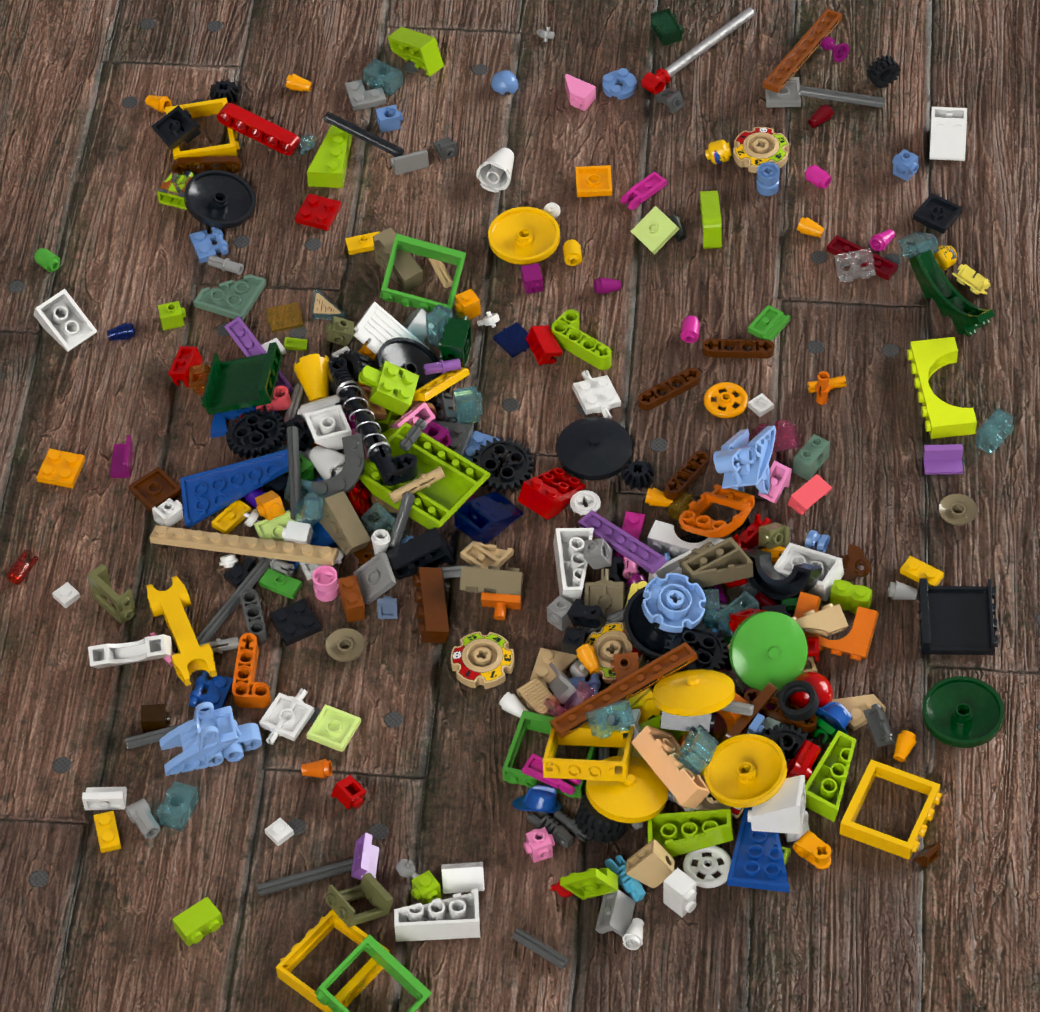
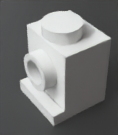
M169 498L157 508L154 506L152 508L154 521L160 526H174L184 518L182 504L178 500L173 501Z

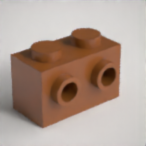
M638 652L614 654V660H610L611 672H615L616 680H612V684L640 669Z

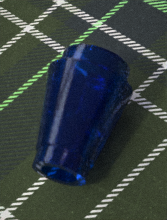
M125 322L107 330L109 341L131 340L132 337H135L133 324Z

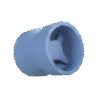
M811 529L807 535L805 547L825 553L830 536L826 534L820 535L817 531Z

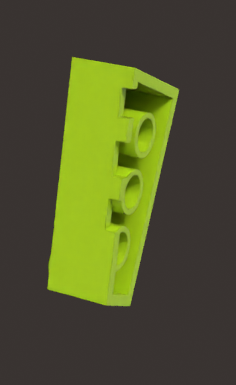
M333 125L330 127L307 170L308 187H344L352 142L351 134Z
M839 730L805 785L806 808L835 822L856 744L855 738Z
M731 809L658 814L656 817L648 820V843L655 839L672 857L732 841L733 821Z

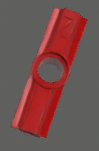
M804 740L796 757L787 764L786 778L805 775L806 783L812 774L811 767L821 748L808 740Z

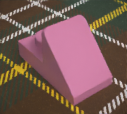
M774 460L770 468V491L768 494H761L759 492L758 495L776 504L784 487L789 488L792 469Z

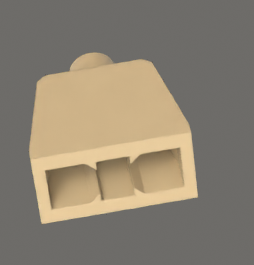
M653 839L627 859L626 874L651 888H656L674 871L675 861Z

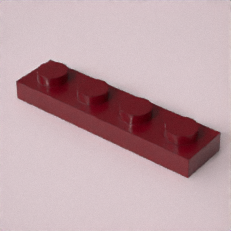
M837 235L827 245V252L888 281L898 270V264Z

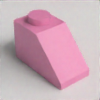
M569 74L565 75V89L570 105L586 111L596 99V86Z

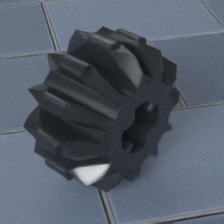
M222 79L220 82L215 81V84L211 85L209 94L211 100L227 98L228 103L234 104V102L238 101L239 89L235 82H230L229 79L223 81Z
M296 420L295 425L290 423V426L298 428L299 452H306L307 448L312 449L311 444L315 442L306 420Z
M636 459L635 462L629 460L628 464H624L622 478L625 486H630L631 490L633 488L640 490L641 487L647 489L648 485L652 484L654 471L651 463H646L645 459L642 461Z

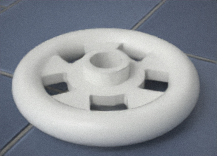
M714 845L687 853L683 861V871L697 882L696 886L715 888L727 881L732 859L724 849ZM702 853H711L712 856L702 857ZM721 858L724 864L719 866L717 859ZM693 860L698 861L697 867L691 866ZM709 863L711 866L707 867L705 864ZM719 871L721 875L715 879L712 875ZM698 872H700L701 874L706 876L704 879H701L696 875L698 874Z

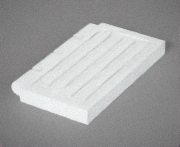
M376 302L370 305L354 327L356 332L353 336L363 344L368 341L369 343L366 347L375 355L387 340L396 337L413 339L423 344Z

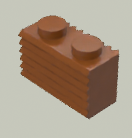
M352 575L339 578V593L347 622L365 619V603L357 576Z

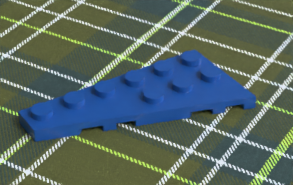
M288 449L180 478L184 520L187 529L287 472Z
M752 807L744 808L727 877V885L790 893L779 833L752 831L751 822H748V810H752Z

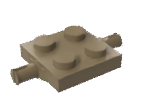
M601 569V580L585 583L584 604L590 607L594 605L600 606L605 616L624 609L625 583L610 581L609 569Z

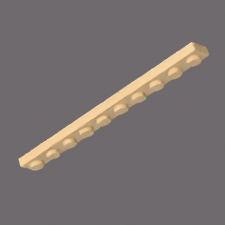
M158 525L155 526L149 537L150 543L327 566H333L339 555L338 548Z

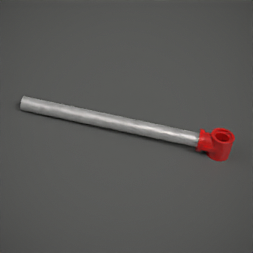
M748 7L667 68L658 69L656 74L647 73L641 81V86L654 95L663 91L665 85L671 81L670 77L755 15L754 10Z

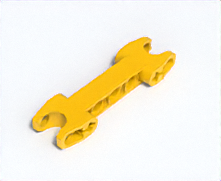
M176 575L171 577L172 586L165 591L156 590L152 584L146 585L153 617L164 616L179 652L171 655L176 674L184 685L188 686L191 685V674L197 670L207 671L210 677L217 676L210 644L207 643L200 646L184 610L185 607L191 606L190 597L185 585Z

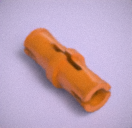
M825 371L818 373V380L815 385V391L817 392L816 402L821 405L827 403L828 393L830 392V376Z

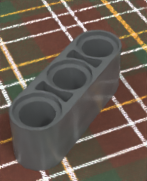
M246 589L241 593L240 598L248 633H253L257 637L258 645L266 642L267 634L259 597L255 590Z

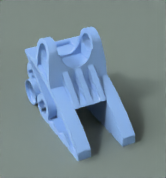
M775 425L764 428L750 442L749 430H740L722 445L721 451H715L713 456L717 473H724L722 489L731 488L744 492V486L756 485L761 494H768L770 491L769 461L775 443Z
M211 702L198 704L195 707L192 720L168 732L159 740L161 750L175 748L176 746H182L183 749L181 754L172 758L164 765L166 776L193 771L194 769H203L208 766H217L223 763L224 758L229 762H237L244 757L243 752L257 749L262 745L258 724L247 723L238 725L233 717L231 706L214 710L213 703ZM209 708V710L207 711H200L202 709Z

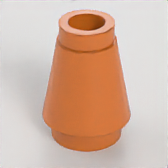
M321 759L302 764V775L327 779V777L332 776L331 760Z

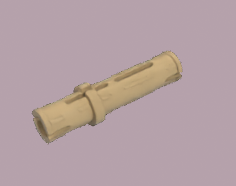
M439 466L427 474L422 473L420 474L421 477L389 492L393 503L396 504V502L402 500L405 492L413 494L425 487L429 488L431 487L430 484L445 478L446 476L442 468Z

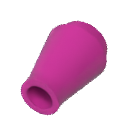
M887 229L884 232L873 235L870 240L871 248L875 251H883L891 240L895 238L894 231Z

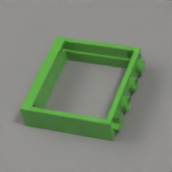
M396 233L379 298L387 302L400 303L405 307L411 306L418 309L422 307L426 312L436 313L441 317H449L466 252ZM397 250L457 266L447 304L387 288Z
M523 710L502 769L503 781L511 784L525 785L529 788L535 785L550 786L522 773V770L515 769L514 766L527 729L550 734L552 728L550 721L555 717ZM591 746L586 760H595L599 747ZM564 780V782L575 788V792L573 795H569L556 788V793L564 794L571 798H582L587 780H582L579 785H574Z
M370 934L315 991L318 1001L323 1005H327L333 1010L332 1012H350L327 989L365 951L417 1000L406 1012H416L432 994Z

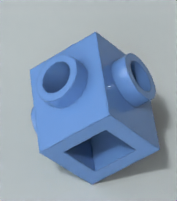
M905 149L896 154L892 161L893 175L908 182L918 171L919 156Z

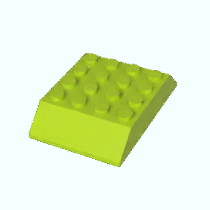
M405 422L387 440L392 450V457L403 454L414 455L417 458L418 475L415 479L421 477L420 474H427L439 466L446 476L430 484L431 487H425L413 493L415 498L408 517L429 530L435 527L440 528L491 474L423 432L414 444H411L412 446L408 451L402 450L399 443L412 428L410 424ZM370 459L366 461L364 473L360 477L362 483L373 495L399 510L402 500L394 504L389 496V492L411 482L407 481L394 486L385 485L375 464Z

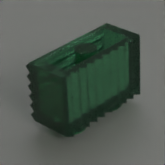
M669 8L651 13V26L663 46L682 41L684 28L682 24H678L675 13L672 14Z

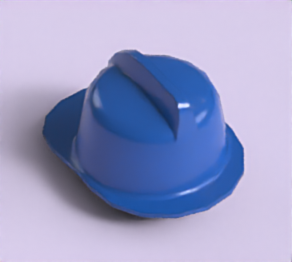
M829 702L822 708L818 707L815 713L818 717L837 731L839 730L847 734L846 727L852 719V715L842 704Z
M546 785L532 786L528 789L526 796L518 797L512 802L513 807L521 811L554 813L562 808L561 803L557 800L556 788Z

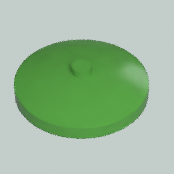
M774 611L758 612L746 618L735 630L729 649L730 663L738 679L746 686L760 691L769 682L778 688L777 691L781 690L787 683L792 682L802 673L808 655L807 640L799 624L791 617Z

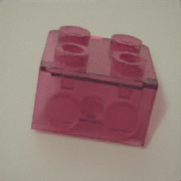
M580 681L576 687L577 691L568 699L564 707L548 697L543 704L548 707L547 712L556 718L594 696L595 689Z

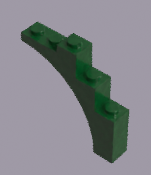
M931 250L921 252L908 259L925 298L932 297L938 306L941 316H949L952 319L958 335L966 334V336L975 334L977 328L989 323V319L995 316L992 309L977 307L965 299L953 287Z

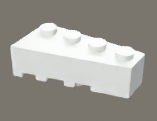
M594 528L555 529L553 545L559 595L572 604L576 599L581 600L588 564L583 558L585 541L592 540Z

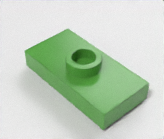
M270 568L267 569L259 581L260 587L290 599H294L303 586L302 581Z

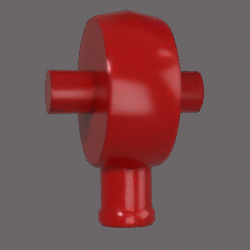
M560 880L557 885L552 884L550 886L551 891H557L562 897L568 898L574 895L560 886Z

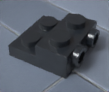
M179 105L151 126L170 150H173L184 140L188 144L201 134L199 123L195 119L191 120V114L187 109L182 110Z

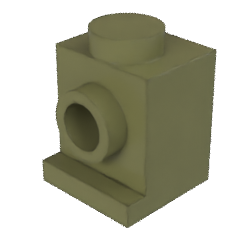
M774 522L759 527V546L771 549L789 544V526Z

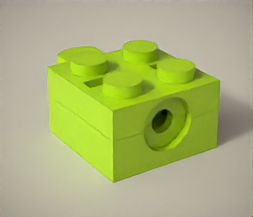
M385 361L378 370L368 365L365 366L359 373L358 379L359 382L372 387L369 402L403 416L411 406L419 375Z

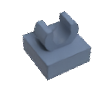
M384 596L383 599H377L378 619H398L397 598Z

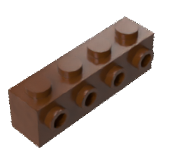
M419 567L416 575H413V586H416L414 600L418 603L416 617L420 620L418 634H421L422 642L445 643L449 635V624L442 568Z

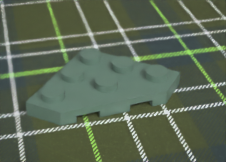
M249 274L235 282L230 280L220 283L219 287L209 289L207 287L201 289L193 304L196 308L231 319L239 316L244 321L267 282L264 278Z

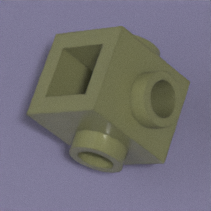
M334 316L331 322H327L325 327V333H327L326 341L348 346L354 335V322Z

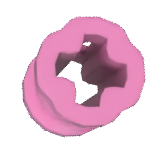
M624 556L623 564L625 568L622 576L629 580L634 574H640L638 565Z

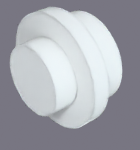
M235 554L221 556L219 565H224V568L233 567L238 562V558H236Z

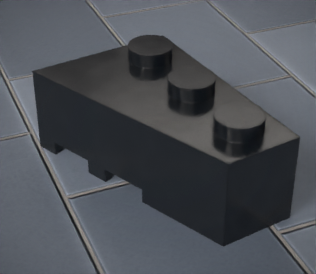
M436 527L385 552L397 580L416 575L419 567L437 568L439 567L438 565L448 562L450 565L456 564L450 546Z

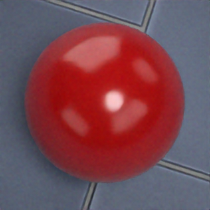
M806 672L793 680L808 682L814 688L819 699V708L832 702L833 689L825 676L816 672ZM797 692L790 696L789 700L792 705L804 708L809 703L810 696L806 692Z

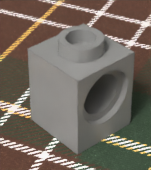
M603 538L585 541L583 558L593 569L610 567L613 549Z
M559 595L547 607V621L563 631L572 623L567 615L572 603Z

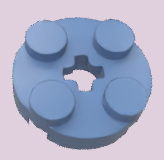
M621 68L603 76L602 89L608 97L612 98L614 96L622 100L631 97L635 93L637 80L627 69Z

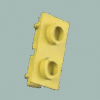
M961 264L958 267L959 272L952 273V275L957 277V282L970 286V291L977 295L980 293L988 294L984 290L989 288V280L979 273L973 278L976 271L968 265Z

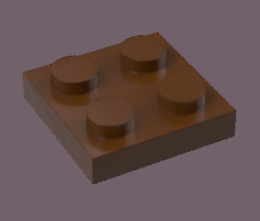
M157 467L128 486L129 491L151 513H153L152 508L154 506L157 508L167 499L173 500L182 494L181 488L160 467Z

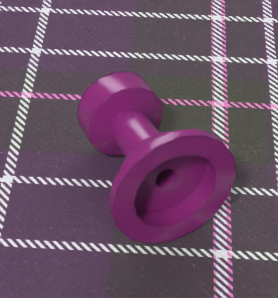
M830 36L825 37L821 42V47L824 50L833 51L832 55L835 62L843 61L849 54V46L847 44L835 45L834 39Z

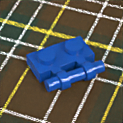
M202 671L195 682V689L191 691L189 696V706L196 707L197 703L211 702L213 703L214 710L223 708L232 690L233 678L217 675L213 677V680H208V672ZM204 688L208 689L206 695L202 694Z

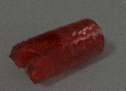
M24 550L6 574L7 579L13 584L20 585L39 560L38 557L34 556L28 564L24 561L28 551Z

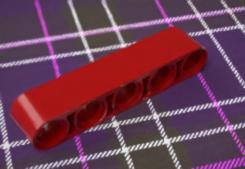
M226 103L217 115V119L221 124L284 155H292L300 144V138L296 134L233 103Z

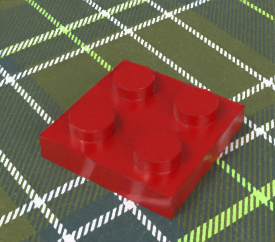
M309 193L295 216V222L328 231L339 213L342 203Z

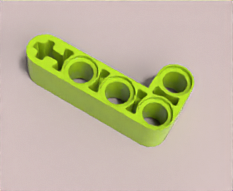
M718 190L700 191L703 249L722 248V222Z
M566 310L553 322L551 329L560 347L600 370H607L612 366L611 349L579 330V313L576 310Z

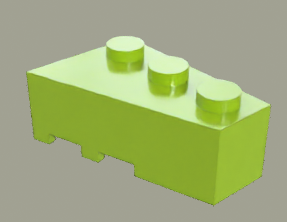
M400 27L387 37L392 52L406 61L411 60L415 63L416 68L426 70V75L429 77L444 67L435 37L405 27Z

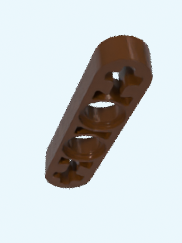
M236 156L181 157L173 161L172 170L174 173L181 175L185 170L191 171L193 175L208 170H223L234 174L240 171L241 160ZM199 163L203 167L195 168L193 165ZM218 163L220 167L214 168L211 164Z
M707 339L702 344L703 354L707 357L770 358L774 355L775 349L774 343L770 340ZM727 346H731L734 349L731 351H727L724 348ZM748 346L751 347L752 350L745 351L743 350V348Z
M688 368L642 392L638 396L639 408L645 411L651 410L697 386L701 381L700 370ZM681 383L682 386L674 387L672 384ZM665 391L667 394L661 396L657 392Z
M696 451L665 484L664 496L670 500L680 498L708 467L709 454L704 451ZM687 469H694V470H696V471H695V472H691V471H688ZM678 479H685L686 482H681Z
M769 682L751 703L754 705L753 714L751 716L741 715L722 741L741 735L754 720L757 713H760L774 696L778 688Z
M749 689L745 692L744 699L751 704L753 701H750V699L757 697L761 691ZM774 696L767 704H774L777 708L768 710L764 707L760 714L785 723L788 726L793 724L795 729L801 727V731L805 733H811L817 727V717L815 715L804 721H793L785 717L779 706L778 698ZM787 702V706L791 710L802 709Z

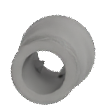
M898 581L890 582L887 597L892 598V600H916L918 589Z

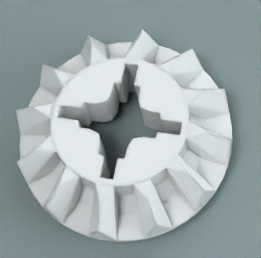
M579 491L571 497L570 508L573 509L574 513H578L580 517L586 515L591 510L597 512L600 509V498L592 491ZM583 500L588 504L587 507H584Z

